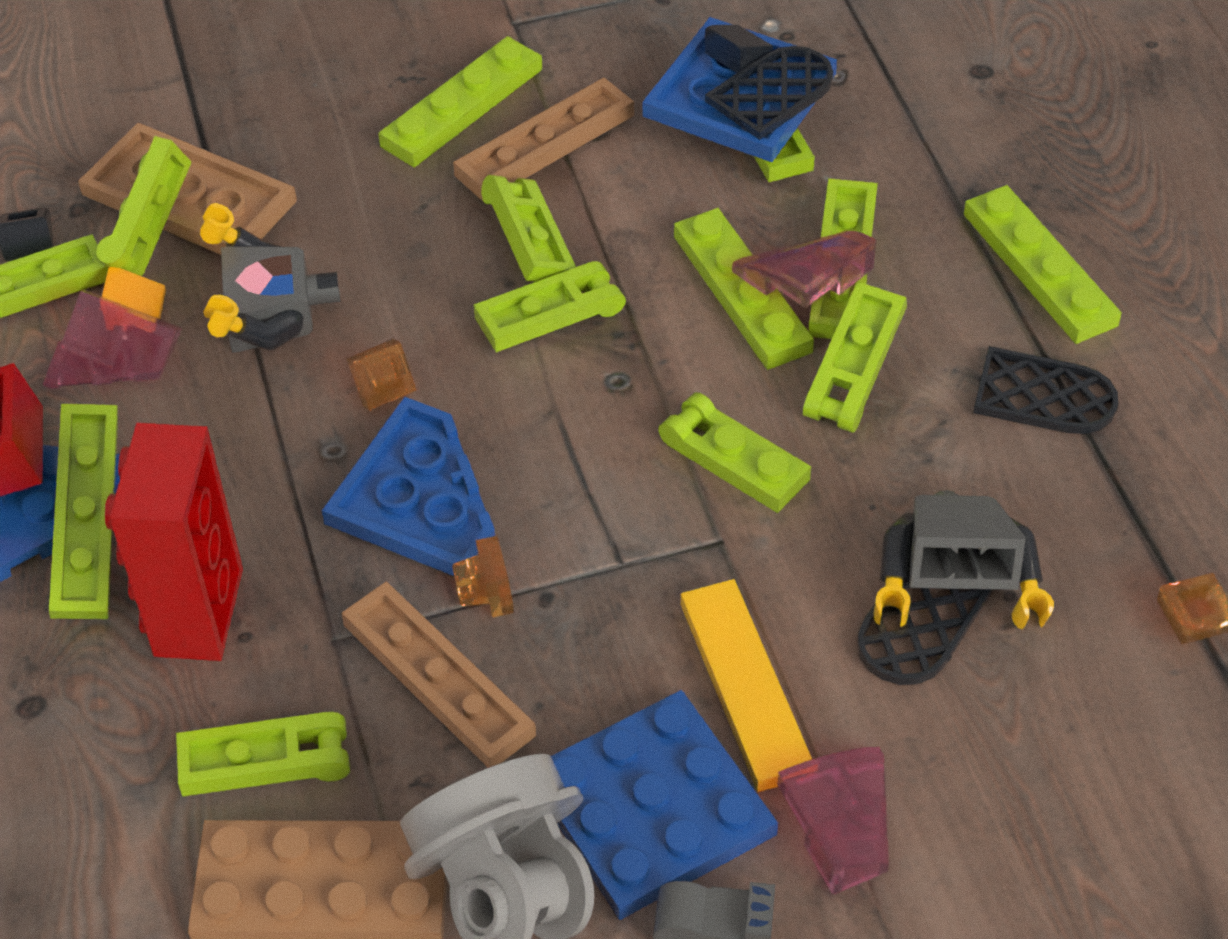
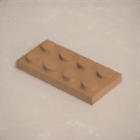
M137 123L78 180L83 196L119 211L122 202L130 194L138 175L141 158L148 152L154 136L172 140L192 163L163 230L220 255L221 247H226L227 242L222 240L219 244H208L203 241L200 235V228L204 223L203 215L210 204H222L232 212L234 222L231 228L242 227L262 239L297 202L295 187L141 123Z
M204 820L188 934L190 939H443L447 877L443 868H440L435 873L424 878L415 880L408 878L404 864L413 854L400 826V821Z

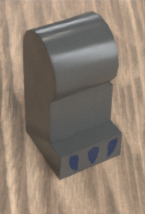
M688 881L666 883L658 891L653 939H771L775 884L750 882L749 890L714 886L706 888Z

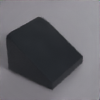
M738 24L711 25L705 29V53L736 73L765 54L773 51L771 44Z
M41 207L5 213L0 216V246L5 261H13L54 247L49 208Z

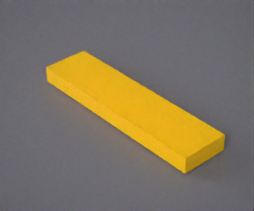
M735 579L681 593L680 605L757 792L813 777L815 764Z

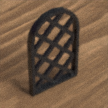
M800 46L781 47L765 54L706 93L705 102L760 140L821 99L831 88L833 69L830 61L822 53L811 48ZM787 57H803L805 62H787ZM781 58V62H773ZM763 70H781V78H763ZM787 70H805V78H787ZM811 70H825L827 79L811 78ZM757 72V78H748ZM739 86H757V95L739 94ZM763 86H781V95H763ZM787 86H805V95H787ZM811 86H820L811 93ZM733 88V94H724ZM723 102H733V109ZM739 102H757V111H739ZM763 102H781V111H763ZM787 102H797L787 109ZM748 119H757V126ZM763 119H772L763 125Z
M989 346L983 372L979 377L980 385L973 413L1065 433L1088 434L1100 431L1112 422L1119 405L1118 392L1111 380L1095 369L1070 362ZM992 359L1001 370L988 375ZM1003 360L1015 363L1008 366ZM1028 366L1037 377L1023 383L1014 372ZM1040 368L1049 369L1052 371L1044 373ZM1064 374L1074 385L1060 391L1051 380ZM1076 375L1082 376L1087 379L1081 381ZM1007 376L1016 387L1002 392L993 381ZM1043 383L1052 395L1039 400L1030 389ZM1097 383L1105 389L1107 394L1097 398L1088 387ZM986 386L994 396L981 402ZM1080 391L1089 402L1076 408L1067 396ZM1022 393L1031 404L1017 409L1009 398ZM1059 400L1068 412L1054 417L1045 406ZM1111 401V409L1109 411L1103 404ZM1001 403L1005 408L995 407L993 405ZM1096 408L1103 417L1089 422L1082 414ZM1038 410L1042 416L1029 413ZM1072 418H1075L1079 423L1067 421Z
M909 582L903 584L902 588H910ZM920 588L924 600L910 603L909 612L928 608L933 623L914 626L908 613L905 624L906 628L887 632L882 617L902 614L898 608L892 606L882 608L880 625L875 622L879 634L865 636L868 628L875 621L873 615L874 604L865 616L858 633L857 642L861 660L866 668L881 680L898 685H915L934 678L946 666L947 662L951 660L954 651L990 597L992 589H970L972 591L959 593L958 589H949L951 595L932 598L929 588ZM979 598L968 614L963 601ZM955 603L960 617L941 621L936 606ZM961 626L952 641L949 642L945 629ZM937 631L942 646L923 649L918 634ZM909 636L915 651L895 655L890 640ZM882 642L887 657L872 659L865 645ZM942 655L930 668L926 658ZM918 659L922 669L921 672L902 674L899 663ZM891 665L893 671L884 669L883 666Z

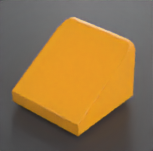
M109 267L101 298L107 326L158 328L166 294L165 285L121 268Z

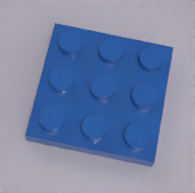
M709 17L642 102L643 117L773 162L815 103L760 140L706 103V93L736 74L735 71L705 53V29L711 25H733ZM748 30L757 37L771 44L773 46V50H776L781 47L796 46ZM825 56L831 63L834 78L837 69V59ZM787 57V62H805V58ZM781 58L773 62H781ZM763 70V78H781V70ZM787 70V78H805V70ZM811 70V78L827 79L826 71ZM757 72L748 78H757ZM739 86V94L757 95V86ZM763 86V95H781V86ZM787 86V95H805V86ZM811 86V93L820 86ZM733 88L724 94H733ZM723 102L733 109V102ZM739 102V111H757V102ZM763 102V111H781V102ZM787 102V109L797 102ZM748 119L757 126V119ZM763 119V125L772 119Z
M683 690L551 756L565 788L577 786L583 795V801L580 806L559 821L557 825L565 838L573 843L584 857L593 881L619 920L657 901L658 891L662 885L674 881L692 882L778 834L777 820Z

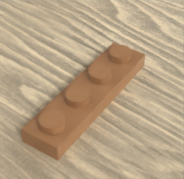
M603 77L454 161V176L483 201L481 188L486 176H504L508 182H515L518 178L525 179L633 117L634 101Z
M387 581L341 613L344 627L487 768L504 762L536 737L535 723Z

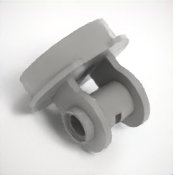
M533 754L512 759L457 781L416 805L401 819L400 826L413 854L404 864L408 878L414 880L424 878L443 868L450 884V907L453 920L462 939H531L533 933L542 939H568L574 937L586 927L591 918L594 906V885L584 857L573 843L562 836L557 823L580 806L583 801V795L577 786L565 788L552 757L548 754Z

